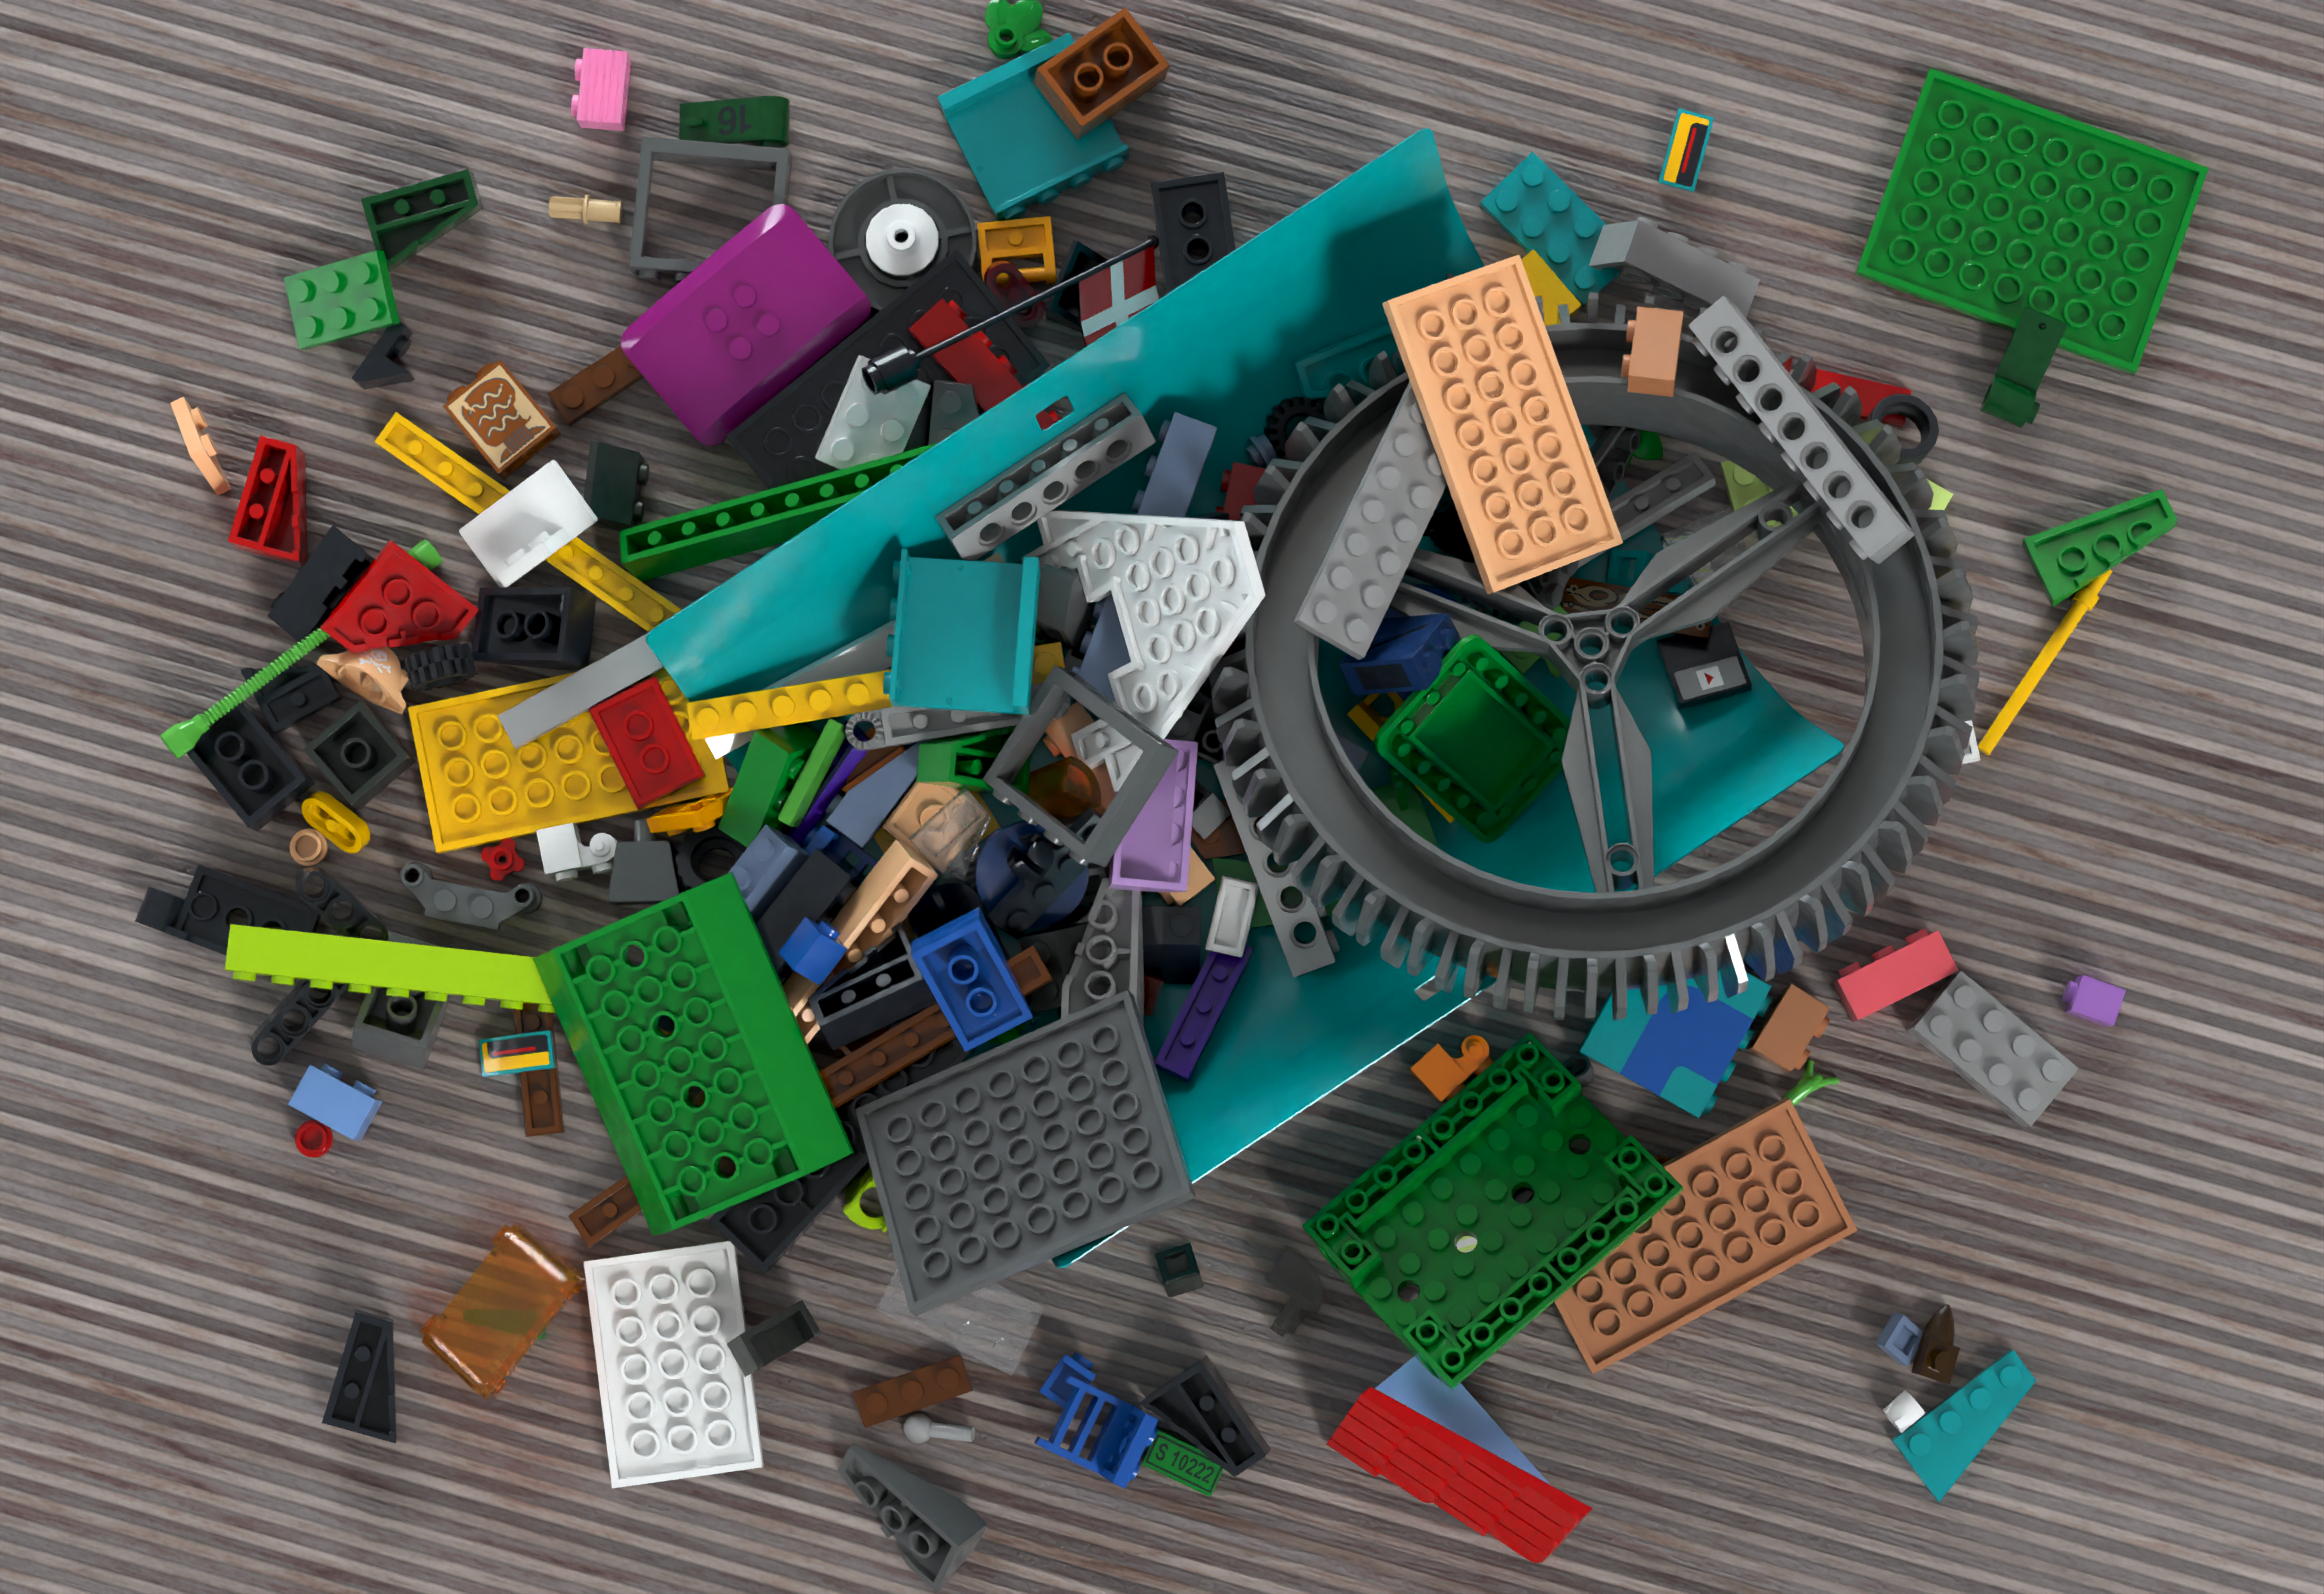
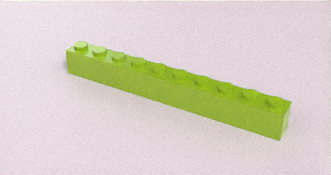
M230 924L225 971L233 972L232 979L256 981V975L272 976L271 983L294 986L295 979L310 980L309 987L332 990L333 983L348 984L349 992L371 994V987L387 988V996L409 998L410 991L425 992V1000L447 1002V996L453 995L462 996L463 1004L485 1006V1000L491 999L500 1000V1008L523 1010V1003L537 1004L538 1012L557 1014L533 958L535 957Z

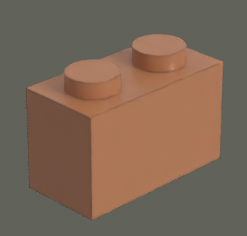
M1637 307L1636 320H1628L1626 343H1633L1631 355H1623L1621 377L1628 378L1627 392L1673 397L1684 311Z
M1793 984L1786 986L1748 1050L1784 1073L1791 1072L1793 1068L1800 1070L1810 1055L1811 1051L1806 1049L1813 1035L1820 1038L1830 1022V1019L1826 1017L1830 1007Z

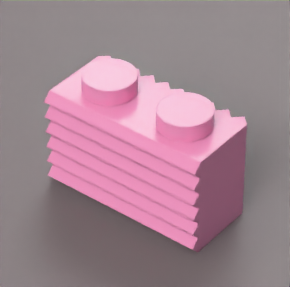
M584 48L583 58L576 59L575 81H580L579 95H573L571 114L572 117H577V122L581 128L625 131L631 72V59L628 52Z

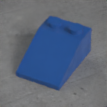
M979 907L911 942V956L965 1052L1033 1018V1014L1007 959Z

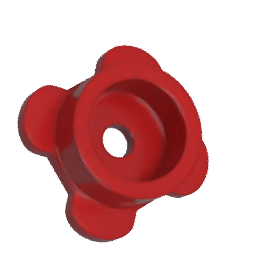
M511 838L503 839L499 845L493 848L485 847L481 852L482 860L487 862L491 869L490 877L495 881H502L506 875L521 872L524 869L525 861L519 857L518 852L515 850L516 842ZM501 856L506 857L505 863L500 862Z

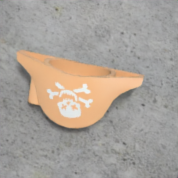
M381 647L354 653L347 650L339 654L322 655L319 658L317 665L347 689L369 702L401 715L403 714L406 703L401 691L409 679L407 672L401 669L399 659L391 649Z

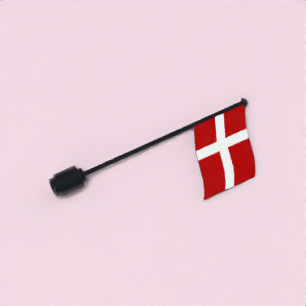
M1149 235L1147 241L918 354H915L912 349L907 350L904 346L899 345L868 361V365L862 368L864 382L872 394L882 393L886 395L918 378L917 370L921 368L919 361L1077 284L1079 325L1084 347H1087L1159 300L1156 288L1154 249L1158 247L1159 239L1154 235Z

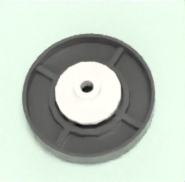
M886 170L862 180L842 199L835 211L830 226V253L865 293L871 303V311L875 313L881 311L956 249L973 269L977 257V234L973 217L967 204L951 185L935 175L920 170ZM901 239H907L903 243L898 242Z

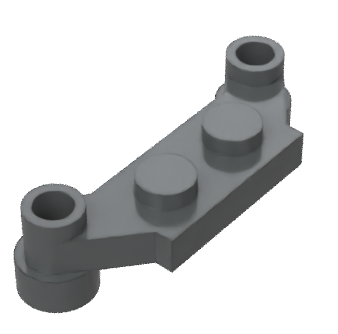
M419 862L410 863L401 871L403 886L411 891L424 906V916L428 918L500 931L501 923L521 912L530 914L537 911L543 900L539 888L530 883H521L514 889L502 893L433 880V873L430 868ZM418 870V880L411 883L410 874ZM528 891L530 895L529 900L525 903H520V894Z

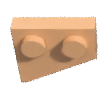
M184 397L171 402L170 404L192 460L217 495L231 490L216 457V454H218L216 446L208 433L205 434L204 429L208 425L198 407L192 409Z

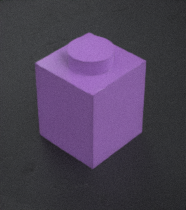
M2085 975L2077 976L2074 982L2069 981L2065 987L2062 996V1002L2066 1003L2064 1013L2104 1027L2114 1026L2126 990Z

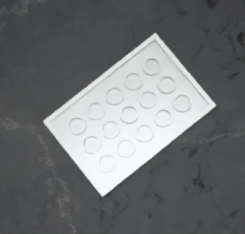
M730 1241L584 1261L612 1488L764 1467L752 1374L744 1376L727 1346V1343L747 1331L736 1247Z

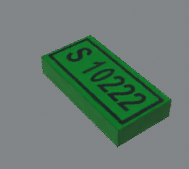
M1159 1429L1142 1465L1211 1497L1223 1471L1221 1466L1196 1447Z

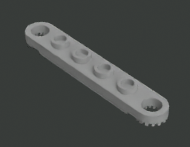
M1043 683L1031 685L1030 704ZM1069 694L1052 721L1062 718L1067 713L1070 706ZM894 706L854 714L846 724L845 733L852 747L861 751H868L1016 727L1023 714ZM860 721H869L876 729L874 737L868 742L857 740L853 734L854 726Z

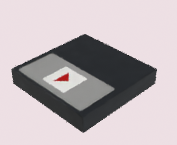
M1729 622L1711 626L1708 640L1679 635L1657 640V648L1679 710L1751 691L1752 684Z

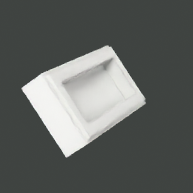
M1222 876L1206 950L1243 958L1259 892L1258 884Z

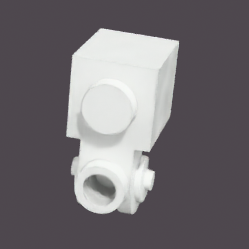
M574 823L536 830L545 875L556 877V882L578 878V871L592 868L593 874L612 871L618 841L611 835L598 833L591 838L590 846L585 847L581 843L579 828Z

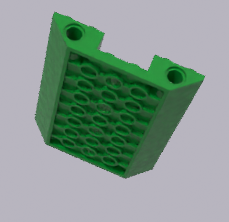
M733 872L673 896L533 958L653 1236L683 1227L808 1175L854 1153ZM631 945H637L643 950L644 961L641 965H635L629 960L628 949ZM661 1015L669 1016L673 1020L675 1030L672 1035H665L659 1030L658 1020ZM691 1086H698L704 1091L705 1102L702 1106L695 1105L690 1101L688 1091ZM722 1156L730 1157L734 1161L736 1171L733 1176H727L721 1172L719 1160Z
M1529 1032L1304 1223L1302 1227L1332 1268L1431 1375L1453 1390L1682 1192L1683 1186L1632 1135L1626 1139L1582 1094L1580 1082ZM1585 1139L1590 1142L1591 1147L1585 1154L1577 1155L1570 1151V1145L1575 1140ZM1526 1187L1533 1190L1534 1196L1527 1203H1518L1513 1199L1514 1193L1520 1188ZM1471 1236L1477 1240V1245L1470 1252H1461L1456 1248L1459 1239ZM1408 1285H1414L1420 1289L1419 1296L1411 1302H1405L1399 1298L1401 1289Z

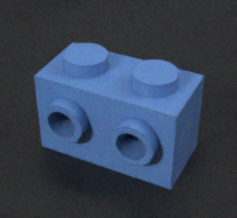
M325 1062L321 1068L309 1065L288 1105L352 1140L361 1141L383 1102L374 1097L377 1090L356 1080L354 1085L342 1080L341 1077L344 1072Z

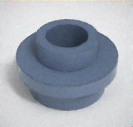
M1264 434L1257 438L1254 435L1248 438L1250 446L1245 450L1255 467L1262 466L1266 469L1272 458L1278 459L1272 444Z

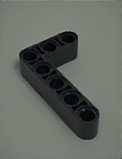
M309 866L299 872L296 877V887L301 899L344 937L360 938L361 931L366 926L372 925L381 930L377 940L388 941L389 935L383 921L325 870L317 866ZM312 876L320 877L324 881L323 889L316 894H309L303 889L306 879ZM347 901L352 905L350 915L342 919L333 916L331 913L333 906L337 902ZM302 979L253 1033L250 1046L255 1060L265 1066L279 1063L346 991L348 984L333 983L332 990H329L325 997L318 999L309 994L310 980ZM290 1010H299L304 1014L302 1023L297 1026H288L284 1023L283 1017ZM264 1038H273L277 1040L279 1045L275 1052L263 1054L257 1049L259 1042Z

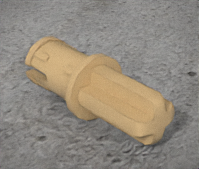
M585 195L584 198L552 196L549 200L548 212L551 218L583 220L584 224H588L589 221L621 224L623 201L590 199V195Z

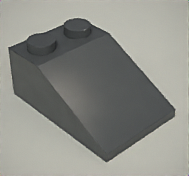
M391 933L388 939L391 942L433 946ZM371 987V994L366 993L353 1025L352 1047L425 1069L450 995L447 996V1002L424 999L425 992L410 991L409 998L387 996V988Z

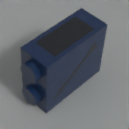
M1448 613L1384 618L1365 657L1358 660L1347 653L1339 663V666L1354 695L1428 690L1439 676L1442 659L1461 638Z

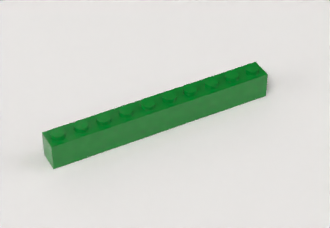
M938 443L620 530L621 564L642 582L785 543Z

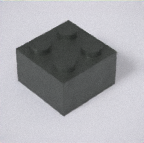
M361 700L303 748L305 753L347 802L359 810L416 762L374 711Z

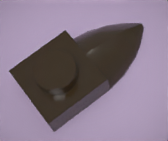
M1945 1304L1926 1325L1911 1371L1912 1373L1946 1384H1950L1960 1350L1959 1347L1953 1346L1955 1328L1950 1305Z

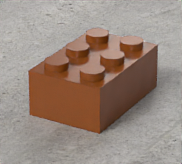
M1123 8L1038 67L1034 84L1075 138L1079 140L1165 80L1170 65L1129 11Z

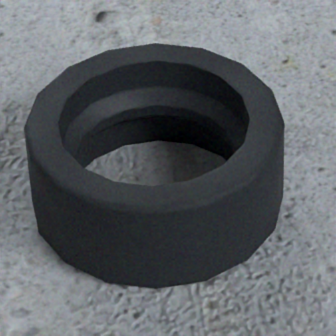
M1893 394L1882 399L1872 410L1866 422L1875 419L1881 422L1886 415L1898 414L1910 419L1919 429L1921 441L1916 448H1902L1899 461L1896 464L1915 462L1917 465L1921 463L1936 444L1939 433L1937 417L1930 406L1921 399L1908 394Z

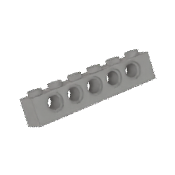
M1124 392L936 515L935 518L961 559L975 561L1156 441L1142 414Z
M1225 759L1214 763L1215 772L1293 978L1336 962L1335 952L1340 951V946L1333 929L1326 931L1321 917L1327 915L1325 906L1317 909L1311 903V898L1303 892V900L1296 906L1285 904L1281 898V892L1284 888L1294 886L1291 882L1290 870L1298 861L1289 863V866L1282 871H1276L1269 866L1268 856L1273 851L1263 844L1257 835L1255 820L1258 817L1248 818L1244 810L1243 798L1235 792L1232 784L1231 772L1238 767L1226 766ZM1306 921L1313 924L1316 929L1315 937L1310 941L1298 939L1294 932V928L1298 923Z

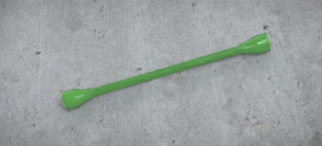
M426 539L415 545L408 552L409 555L430 571L443 563L436 549ZM316 628V631L314 630L308 636H305V640L301 639V642H297V645H293V648L285 651L286 654H281L278 660L274 659V663L270 662V665H266V668H262V671L254 674L255 677L252 676L247 680V683L244 682L243 686L239 685V688H235V691H231V694L223 697L224 700L221 699L219 700L220 703H215L212 709H208V712L204 711V715L197 714L191 720L174 724L159 735L161 740L177 759L181 758L192 750L201 735L210 729V723L214 724L215 721L223 717L222 714L226 715V712H230V709H234V706H238V703L241 704L242 700L245 701L246 697L249 698L250 695L257 692V688L261 689V686H265V683H269V680H273V677L276 678L277 674L280 675L281 672L288 669V665L292 666V662L296 663V660H300V657H304V654L307 655L308 651L311 652L312 649H315V645L319 646V642L323 643V640H327V637L331 636L321 628Z

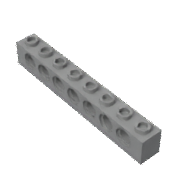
M1723 295L1688 325L1696 335L1691 339L1693 344L1703 356L1707 357L1711 354L1718 363L1713 368L1727 386L1731 383L1736 386L1740 392L1736 396L1738 402L1749 414L1754 411L1763 421L1758 425L1759 429L1771 443L1778 440L1785 449L1780 454L1783 460L1794 472L1800 469L1808 480L1803 485L1816 501L1823 498L1830 510L1826 512V515L1840 531L1844 528L1848 530L1853 537L1849 544L1862 560L1869 557L1877 564H1880L1916 535L1732 301ZM1737 337L1735 349L1730 353H1724L1725 343L1730 338ZM1754 366H1759L1760 372L1758 377L1751 382H1746L1748 370ZM1781 394V405L1776 410L1769 411L1768 403L1770 399L1775 395ZM1799 423H1804L1805 431L1803 435L1796 440H1791L1793 427ZM1827 452L1828 459L1826 464L1819 469H1814L1813 461L1819 453ZM1850 481L1851 488L1849 493L1843 498H1837V487L1842 482ZM1872 510L1874 514L1872 523L1865 528H1860V516L1864 512Z

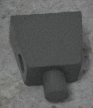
M646 820L634 821V842H617L608 892V902L612 905L657 904L683 893L677 875L674 844L670 841H657V833L650 832Z

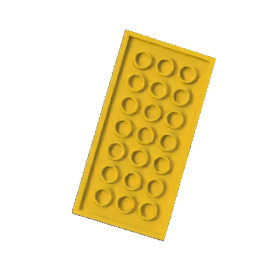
M665 668L633 686L654 676L658 678L706 777L640 810L637 809L589 710L519 749H515L498 718L499 714L574 673L408 707L435 850L438 854L498 842L503 839L536 834V830L569 823L578 825L728 792L730 786L724 756L715 759L705 739L692 740L686 705L689 701Z

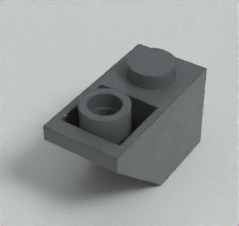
M1046 563L1042 568L1039 583L1036 624L1045 638L1055 642L1060 641L1062 645L1075 650L1095 619L1092 616L1095 608L1092 602L1087 603L1083 586L1079 581L1080 576L1075 571L1065 566H1061L1059 569Z

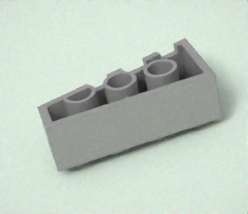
M1638 217L1634 221L1603 225L1589 267L1602 271L1603 268L1611 267L1620 271L1618 278L1629 283L1634 281L1646 285L1653 284V293L1672 299H1681L1682 296L1685 298L1683 305L1700 311L1701 307L1708 309L1724 295L1747 318L1760 279L1748 274L1749 269L1735 262L1726 263L1718 259L1719 254L1711 249L1698 247L1697 249L1688 244L1689 239L1685 236L1673 232L1665 233L1657 229L1658 224L1647 218Z

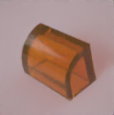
M1073 756L1066 757L1029 773L1028 794L1025 795L1060 822L1062 818L1074 817L1084 813L1089 807L1095 809L1101 806V790L1096 776L1084 762Z

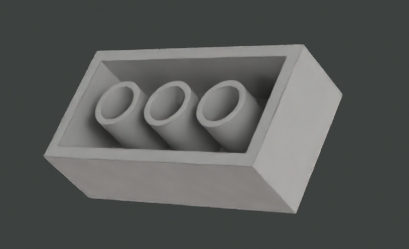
M1962 971L1953 973L1906 1030L2022 1128L2030 1127L2034 1124L2079 1069Z

